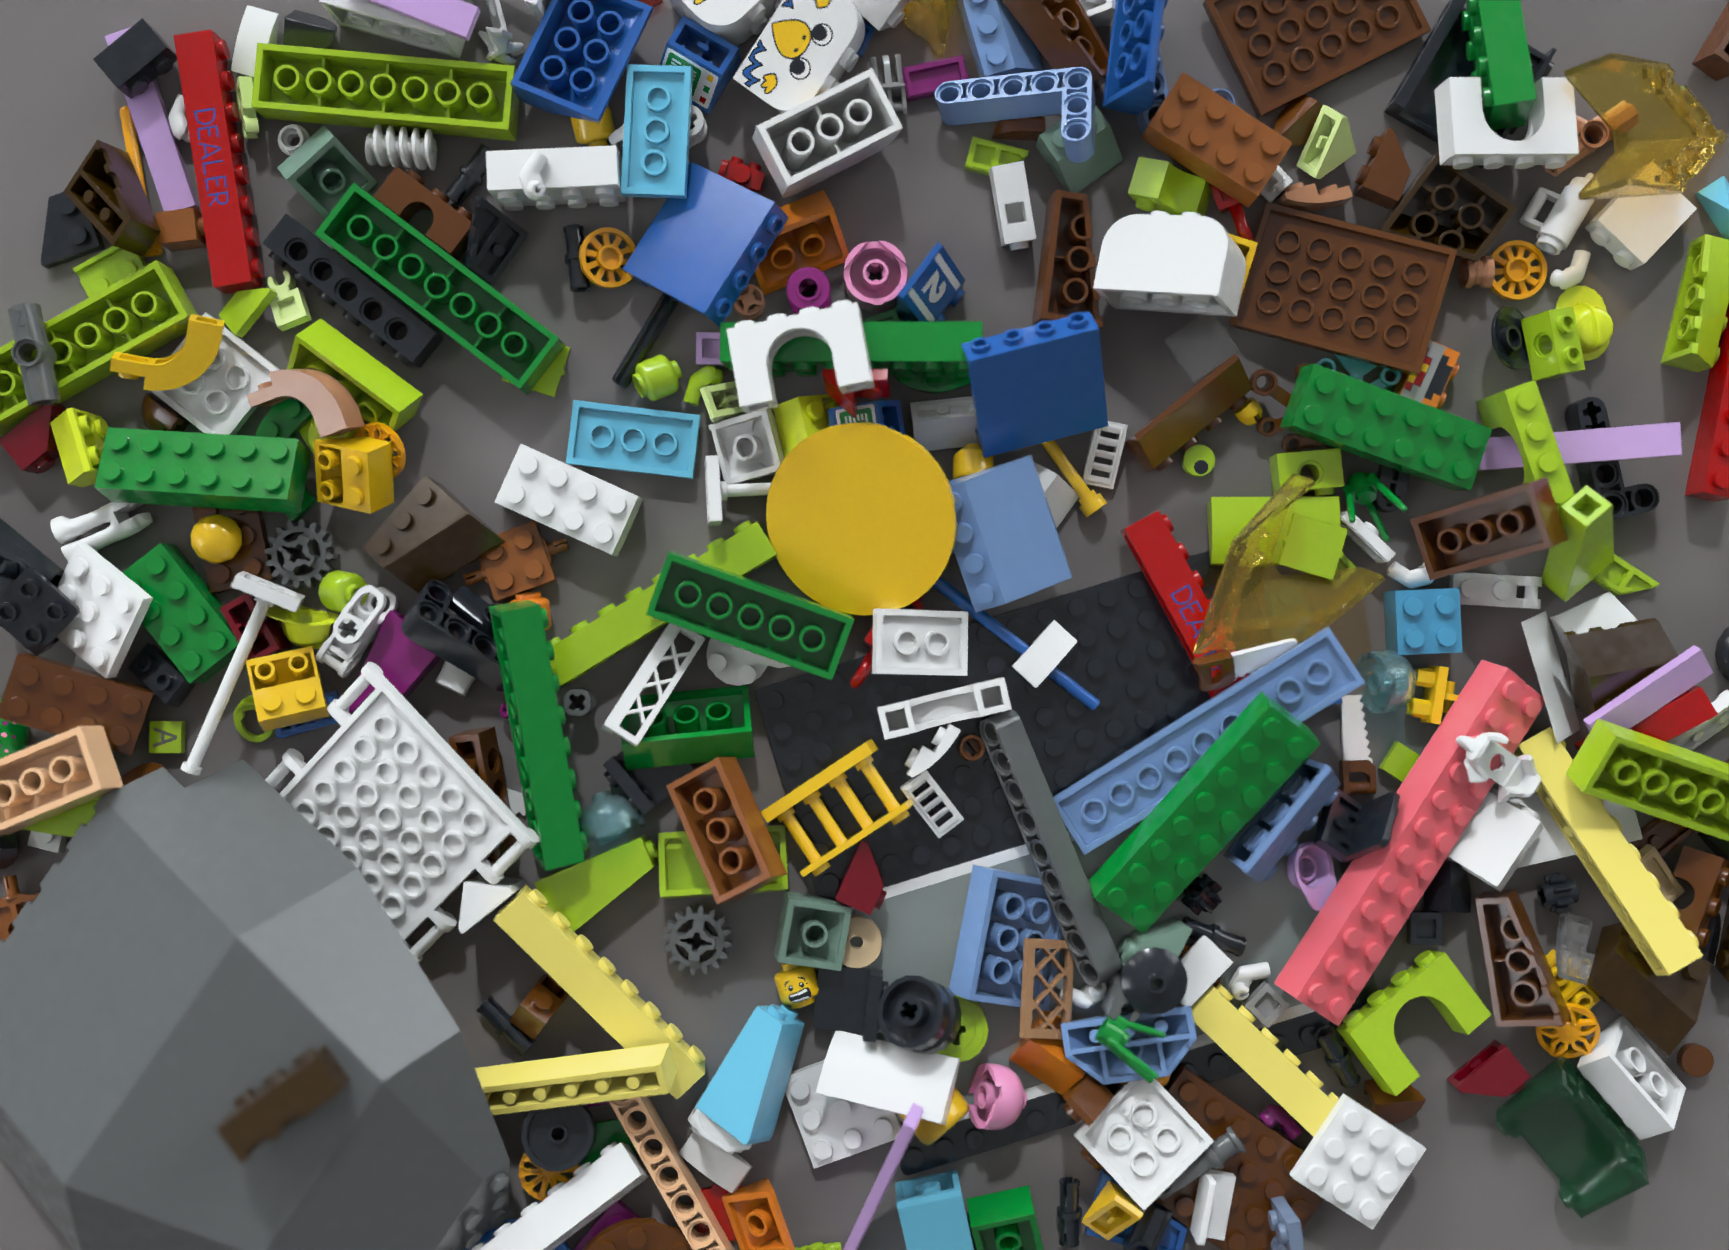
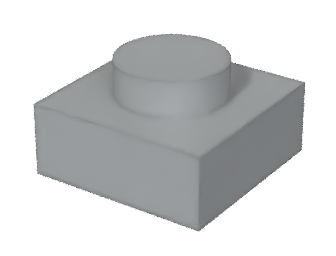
M1265 981L1242 1003L1267 1028L1290 1006Z

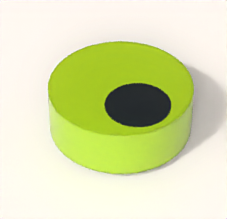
M1205 445L1191 446L1182 456V467L1188 475L1202 477L1213 469L1215 465L1214 453Z

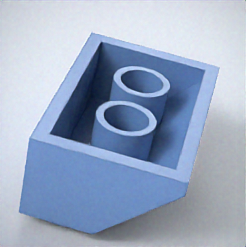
M956 0L979 78L1043 71L1037 46L1002 0Z

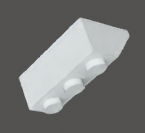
M1620 1016L1600 1033L1599 1041L1592 1049V1052L1587 1056L1582 1055L1580 1057L1577 1068L1582 1076L1601 1094L1603 1100L1615 1110L1624 1124L1640 1140L1672 1131L1677 1121L1686 1087L1624 1016Z

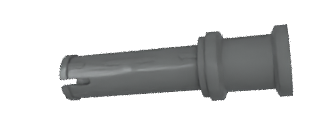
M1227 1127L1226 1133L1215 1139L1159 1195L1162 1201L1213 1167L1216 1170L1223 1168L1224 1162L1239 1152L1242 1154L1247 1152L1232 1127Z

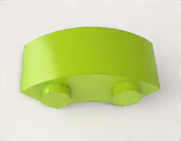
M1138 157L1128 190V195L1136 201L1135 206L1144 211H1163L1176 216H1182L1183 212H1194L1205 217L1212 194L1209 182L1203 178L1183 172L1174 167L1169 161Z

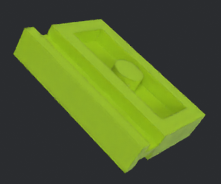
M112 246L74 267L73 270L78 274L80 283L88 297H91L145 267L147 264L143 257Z

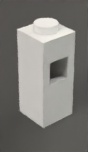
M1024 161L993 166L989 169V176L1001 247L1009 245L1010 251L1029 248L1028 242L1036 239Z

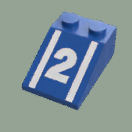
M937 242L897 295L896 312L898 317L905 322L945 321L947 317L943 315L950 305L955 308L966 293L962 290L965 284L964 277L940 243Z

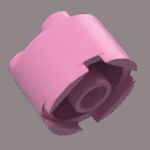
M878 240L860 243L853 248L845 260L843 271L844 287L850 300L853 303L857 302L861 309L879 313L897 304V295L907 283L908 269L903 254L897 247L886 241ZM870 272L874 275L880 272L881 280L875 279L871 281Z

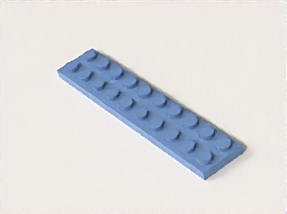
M1327 626L1053 796L1064 825L1083 854L1086 855L1146 818L1261 691L1299 721L1303 722L1365 684V681L1331 629Z

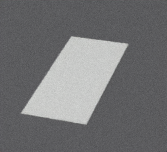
M1546 611L1521 622L1558 744L1581 728Z

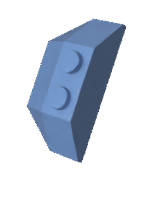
M1191 1005L1176 1006L1162 1014L1141 1012L1139 1018L1134 1021L1135 1023L1165 1032L1166 1036L1165 1038H1159L1126 1028L1125 1031L1130 1034V1037L1124 1047L1147 1064L1159 1077L1169 1076L1197 1040ZM1133 1011L1123 1012L1119 1015L1130 1021V1014ZM1107 1015L1060 1024L1066 1058L1100 1083L1107 1085L1144 1080L1110 1049L1095 1040L1096 1033L1103 1021L1108 1017Z

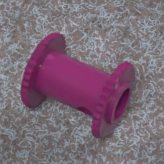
M802 267L794 271V274H791V277L788 278L789 281L786 286L787 297H789L790 309L796 315L804 308L818 307L821 310L831 306L830 282L819 269ZM807 290L815 291L813 297L802 296Z

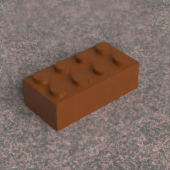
M1182 72L1141 136L1142 140L1247 208L1260 195L1293 143L1185 72Z
M717 757L666 785L717 905L734 902L787 874L736 757Z

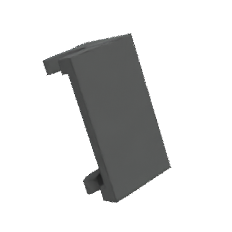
M1116 974L1108 979L1104 999L1099 1002L1106 1015L1113 1019L1117 1018L1121 1013V1009L1124 1011L1130 1006L1122 991L1120 974ZM1133 1007L1130 1021H1136L1141 1011Z

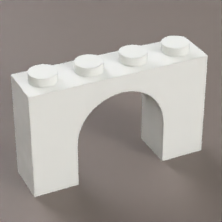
M1480 77L1447 78L1434 90L1440 165H1453V169H1466L1473 165H1484L1485 169H1497L1504 165H1514L1515 169H1526L1535 165H1545L1546 169H1556L1565 166L1567 161L1579 154L1573 77H1542L1534 83L1537 99L1528 116L1526 137L1521 141L1504 139L1494 133L1488 126L1483 114Z
M850 300L837 301L832 304L831 308L819 310L818 307H808L800 310L797 315L775 314L767 317V321L754 323L751 320L741 321L735 324V328L726 329L739 404L745 413L778 407L772 376V363L780 347L797 337H814L830 347L838 387L842 394L875 387L862 315L857 302L851 303Z

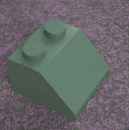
M1096 105L1095 150L1090 159L1081 163H1074L1068 160L1061 133V120L1039 135L1035 146L1065 190L1074 193L1081 192L1124 160L1110 124Z
M325 125L277 167L284 178L325 219L353 182L366 192L378 183Z
M784 891L774 947V955L777 962L841 971L852 907L817 895Z
M1176 917L1152 924L1144 934L1137 929L1132 930L1129 937L1124 936L1121 940L1117 953L1120 954L1119 957L1123 966L1133 954L1151 947L1168 950L1178 958L1193 929ZM1156 977L1152 979L1151 983L1160 987L1162 980Z

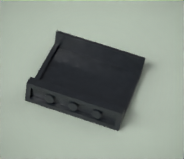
M1450 0L1446 4L1384 110L1386 114L1438 143L1434 90L1449 77H1471V72L1474 71L1473 61L1468 62L1466 56V43L1469 41L1468 31L1463 32L1461 25V14L1463 11H1466V8H1464L1466 0ZM1528 45L1534 83L1542 77L1548 76L1554 66L1551 59L1557 49L1552 48L1544 54ZM1518 127L1493 132L1505 139L1508 134L1512 135ZM1476 165L1481 169L1484 167V165Z

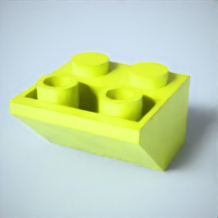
M829 394L799 396L778 404V407L773 408L784 458L801 441L824 428L830 427L827 409L841 406Z
M73 407L66 409L50 424L68 485L78 487L93 485L96 482L108 424L102 419V416Z

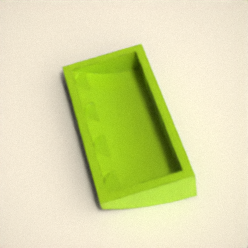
M1291 496L1211 497L1206 505L1210 566L1278 565L1284 544L1282 537L1287 535L1293 513L1341 527L1339 496H1299L1297 498H1291Z
M785 825L766 827L787 874L750 894L790 891ZM686 831L658 833L660 898L713 896Z

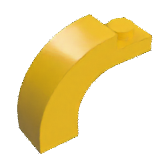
M191 314L188 320L185 344L179 351L164 358H149L115 351L111 358L110 371L118 372V376L125 379L137 380L139 376L145 377L143 390L164 391L187 385L200 377L213 363L222 341L225 320Z

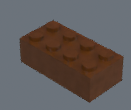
M1547 477L1410 519L1430 580L1551 548L1568 540Z
M23 651L17 654L0 702V719L57 735L79 726H103L111 750L132 755L138 745L155 694L144 686L117 678L106 679L99 673L45 657H36L34 654Z

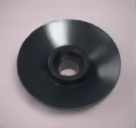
M1504 307L1495 313L1492 320V345L1505 366L1513 370L1523 369L1529 364L1521 319L1525 317L1516 308Z
M1157 947L1142 949L1133 954L1123 967L1121 973L1123 994L1134 1008L1143 1013H1166L1175 1008L1182 1001L1186 993L1188 980L1185 967L1177 956L1168 950ZM1156 977L1161 978V986L1157 989L1151 988L1150 983L1152 979Z

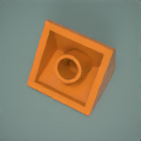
M1049 1008V1011H1043V1013L1047 1017L1053 1010ZM1038 1015L1032 1023V1028H1037L1043 1022ZM1057 1015L1051 1023L1056 1029H1061L1062 1017ZM1022 1038L1009 1057L1015 1064L1060 1095H1063L1072 1088L1086 1073L1066 1058L1063 1039Z
M768 1177L721 1197L740 1250H795L777 1197Z

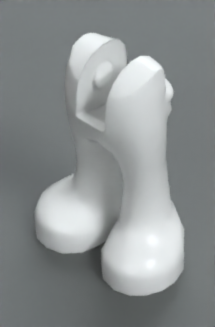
M110 502L95 511L73 519L65 516L56 517L50 521V525L56 540L64 544L61 550L69 562L76 544L87 543L95 551H98L105 546L140 532L153 523L150 512L129 517L128 512L143 504ZM104 523H110V526L106 529L73 542L78 536L83 535L89 530Z

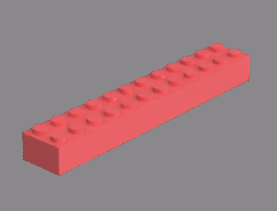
M1485 660L1480 661L1460 692L1458 699L1453 703L1442 720L1441 725H1439L1396 792L1400 795L1399 810L1394 818L1390 842L1383 849L1352 860L1273 983L1338 1027L1495 783L1491 778L1482 783L1469 782L1467 769L1464 764L1467 751L1456 743V738L1459 736L1476 738L1481 733H1501L1508 738V744L1497 743L1514 754L1545 705L1543 696L1531 686L1525 685L1526 682L1511 669ZM1496 754L1491 759V770L1499 769L1502 765L1500 754Z

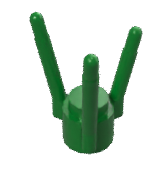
M1357 472L1350 476L1346 485L1342 487L1346 496L1349 522L1354 523L1356 521L1354 501L1360 505H1366L1383 541L1387 543L1390 541V538L1373 504L1377 497V491L1379 490L1402 512H1406L1407 507L1379 481L1376 473Z
M1120 1015L1117 1016L1115 1021L1107 1017L1098 1029L1095 1040L1110 1049L1148 1083H1152L1153 1079H1158L1159 1076L1154 1070L1124 1047L1130 1037V1034L1125 1030L1128 1028L1159 1038H1165V1032L1128 1021Z

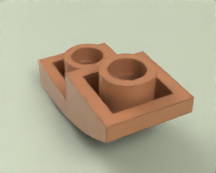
M1299 182L1285 188V193L1277 200V204L1301 211L1326 210L1345 205L1353 197L1349 185L1338 188L1337 184H1333L1317 191L1315 183L1304 186L1303 182Z

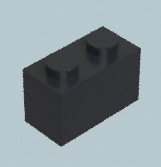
M141 18L94 57L93 60L112 83L132 99L135 95L144 93L148 89L149 84L159 75L168 73L177 61V56L159 33Z

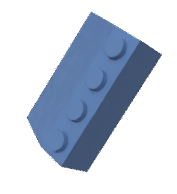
M1032 455L949 481L955 498L956 522H958L957 537L953 550L975 613L1012 602L1072 578V573Z
M1307 758L1271 796L1223 856L1258 884L1263 880L1268 881L1277 871L1278 866L1276 864L1283 855L1288 856L1298 844L1296 839L1303 830H1310L1317 822L1318 816L1316 814L1324 805L1329 806L1338 796L1339 792L1337 789L1341 783L1333 769L1326 764Z
M973 865L949 986L954 995L971 1001L1021 1007L1024 938L1062 940L1063 933L1040 877ZM1035 948V967L1046 956L1041 948ZM1060 950L1054 955L1057 961L1059 959ZM1049 961L1039 972L1049 984L1055 977L1057 969ZM1034 977L1033 1000L1044 989L1036 977ZM1047 994L1038 1004L1042 1011H1049L1051 996Z

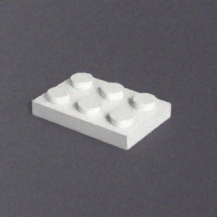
M873 609L872 674L967 676L968 612Z

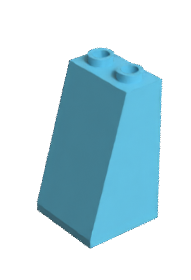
M770 1004V1006H757L695 1106L745 1146L770 1141L773 1136L805 1025L804 1022L797 1018L798 1012L785 1004L781 1006Z
M957 1169L895 1182L896 1204L907 1250H974Z

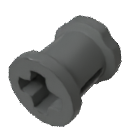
M588 688L571 689L563 698V708L571 716L588 715L596 707V696ZM575 696H584L586 698L583 701L585 708L574 707L577 702L574 698Z

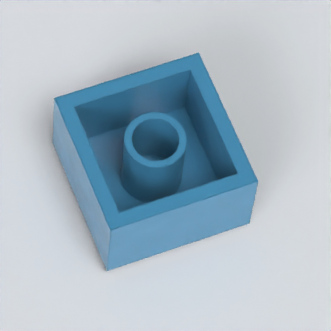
M1459 588L1383 592L1386 655L1463 652Z

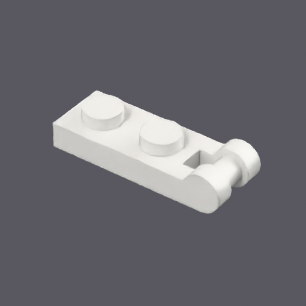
M1464 572L1449 575V588L1460 589V605L1541 609V599H1538V587H1542V577ZM1517 586L1525 587L1524 598H1516Z

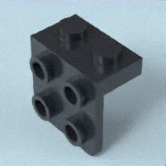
M35 568L24 570L0 595V627L4 628L36 657L51 649L59 641L57 636L80 613L79 607Z
M623 751L617 756L611 757L603 764L607 770L604 773L606 779L615 788L620 785L628 795L624 798L626 803L635 813L641 811L644 815L670 795L666 785L694 771L691 764L626 770Z
M1337 789L1339 793L1336 799L1329 806H1324L1314 844L1342 863L1386 847L1391 840V829L1394 818L1398 814L1400 795L1395 791H1391L1364 804H1360L1340 789Z
M843 965L841 971L819 968L817 979L819 993L815 996L813 1026L818 1029L863 1034L862 1041L876 1042V1034L882 1033L877 1017L879 1001L889 984V981H883V970L851 968Z

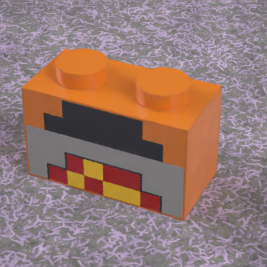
M1430 340L1420 374L1414 376L1402 372L1394 393L1440 409L1447 396L1444 389L1448 381L1451 382L1458 372L1459 364L1456 362L1460 353Z

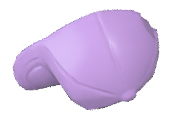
M1314 841L1297 845L1292 853L1288 855L1286 872L1289 881L1294 887L1303 892L1314 911H1320L1337 885L1331 855L1315 845Z

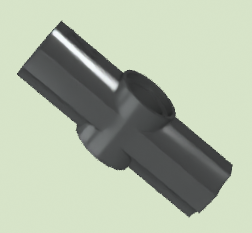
M36 303L12 305L8 309L15 341L12 348V357L20 365L28 405L34 407L56 404L58 401H61L54 371L56 352L48 343L41 305ZM35 349H37L38 355L36 359L32 361L31 354Z

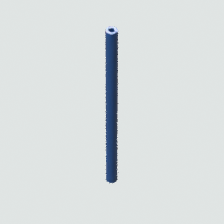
M941 576L933 585L936 590L963 611L968 612L972 618L1020 655L1030 647L984 610L975 613L971 600ZM1055 667L1048 675L1049 678L1093 711L1100 703V700L1059 668Z

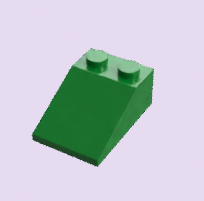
M1029 1185L966 1199L970 1226L977 1250H1045Z

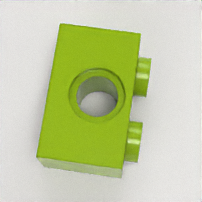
M1573 307L1547 310L1521 319L1532 380L1554 379L1585 370Z
M1341 448L1279 453L1269 457L1273 495L1283 494V497L1291 496V498L1303 496L1302 492L1314 491L1315 496L1334 495V489L1344 487ZM1302 467H1307L1311 470L1313 479L1310 483L1302 480L1300 475Z

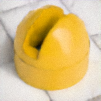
M1251 397L1235 410L1234 415L1244 425L1250 426L1256 424L1254 417L1261 419L1262 408L1255 398Z

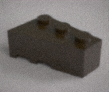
M97 139L63 192L112 246L144 257L161 230L128 152Z
M326 1045L315 1052L312 1048L307 1049L293 1060L295 1066L286 1072L282 1068L277 1069L263 1080L265 1086L256 1092L249 1088L232 1101L235 1105L234 1108L215 1129L240 1164L251 1157V1153L256 1147L268 1139L271 1141L275 1140L282 1134L281 1130L299 1118H305L339 1093L347 1084L349 1077Z

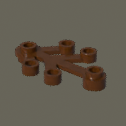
M1302 363V364H1300V365H1298V366L1296 367V369H1295V377H1296V379H1297V377H1298L1300 368H1301L1302 366H1306V365H1309V364H1307V363ZM1256 370L1249 379L1252 391L1261 396L1269 395L1287 408L1291 394L1277 385L1276 375L1269 370ZM1264 376L1266 384L1259 388L1257 386V379ZM1269 416L1261 417L1256 425L1258 432L1264 436H1272L1278 431L1285 430L1280 428L1283 417L1275 419ZM1266 421H1271V430L1264 432L1263 424ZM1295 434L1286 435L1281 442L1283 450L1288 453L1300 452L1302 449L1324 445L1327 449L1335 448L1304 436L1299 437ZM1295 438L1297 440L1296 447L1289 449L1288 442Z

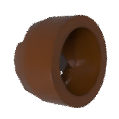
M968 735L962 738L958 744V753L966 761L978 760L985 751L983 740L976 735ZM965 742L967 743L969 748L975 753L973 757L965 748Z

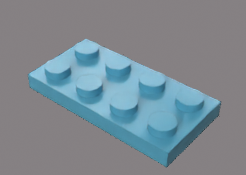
M627 64L620 192L623 197L687 199L693 69L691 66Z
M573 400L566 464L694 479L701 416Z

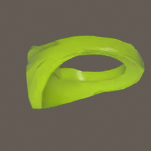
M253 695L244 698L236 706L233 713L234 725L243 738L251 742H263L272 737L275 730L255 735L245 728L243 722L245 711L256 710Z

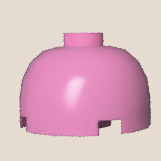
M985 1063L976 1067L972 1074L968 1092L974 1094V1104H969V1114L972 1123L976 1128L987 1130H1001L1012 1125L1018 1119L1027 1103V1095L1020 1078L1013 1070L1003 1065Z

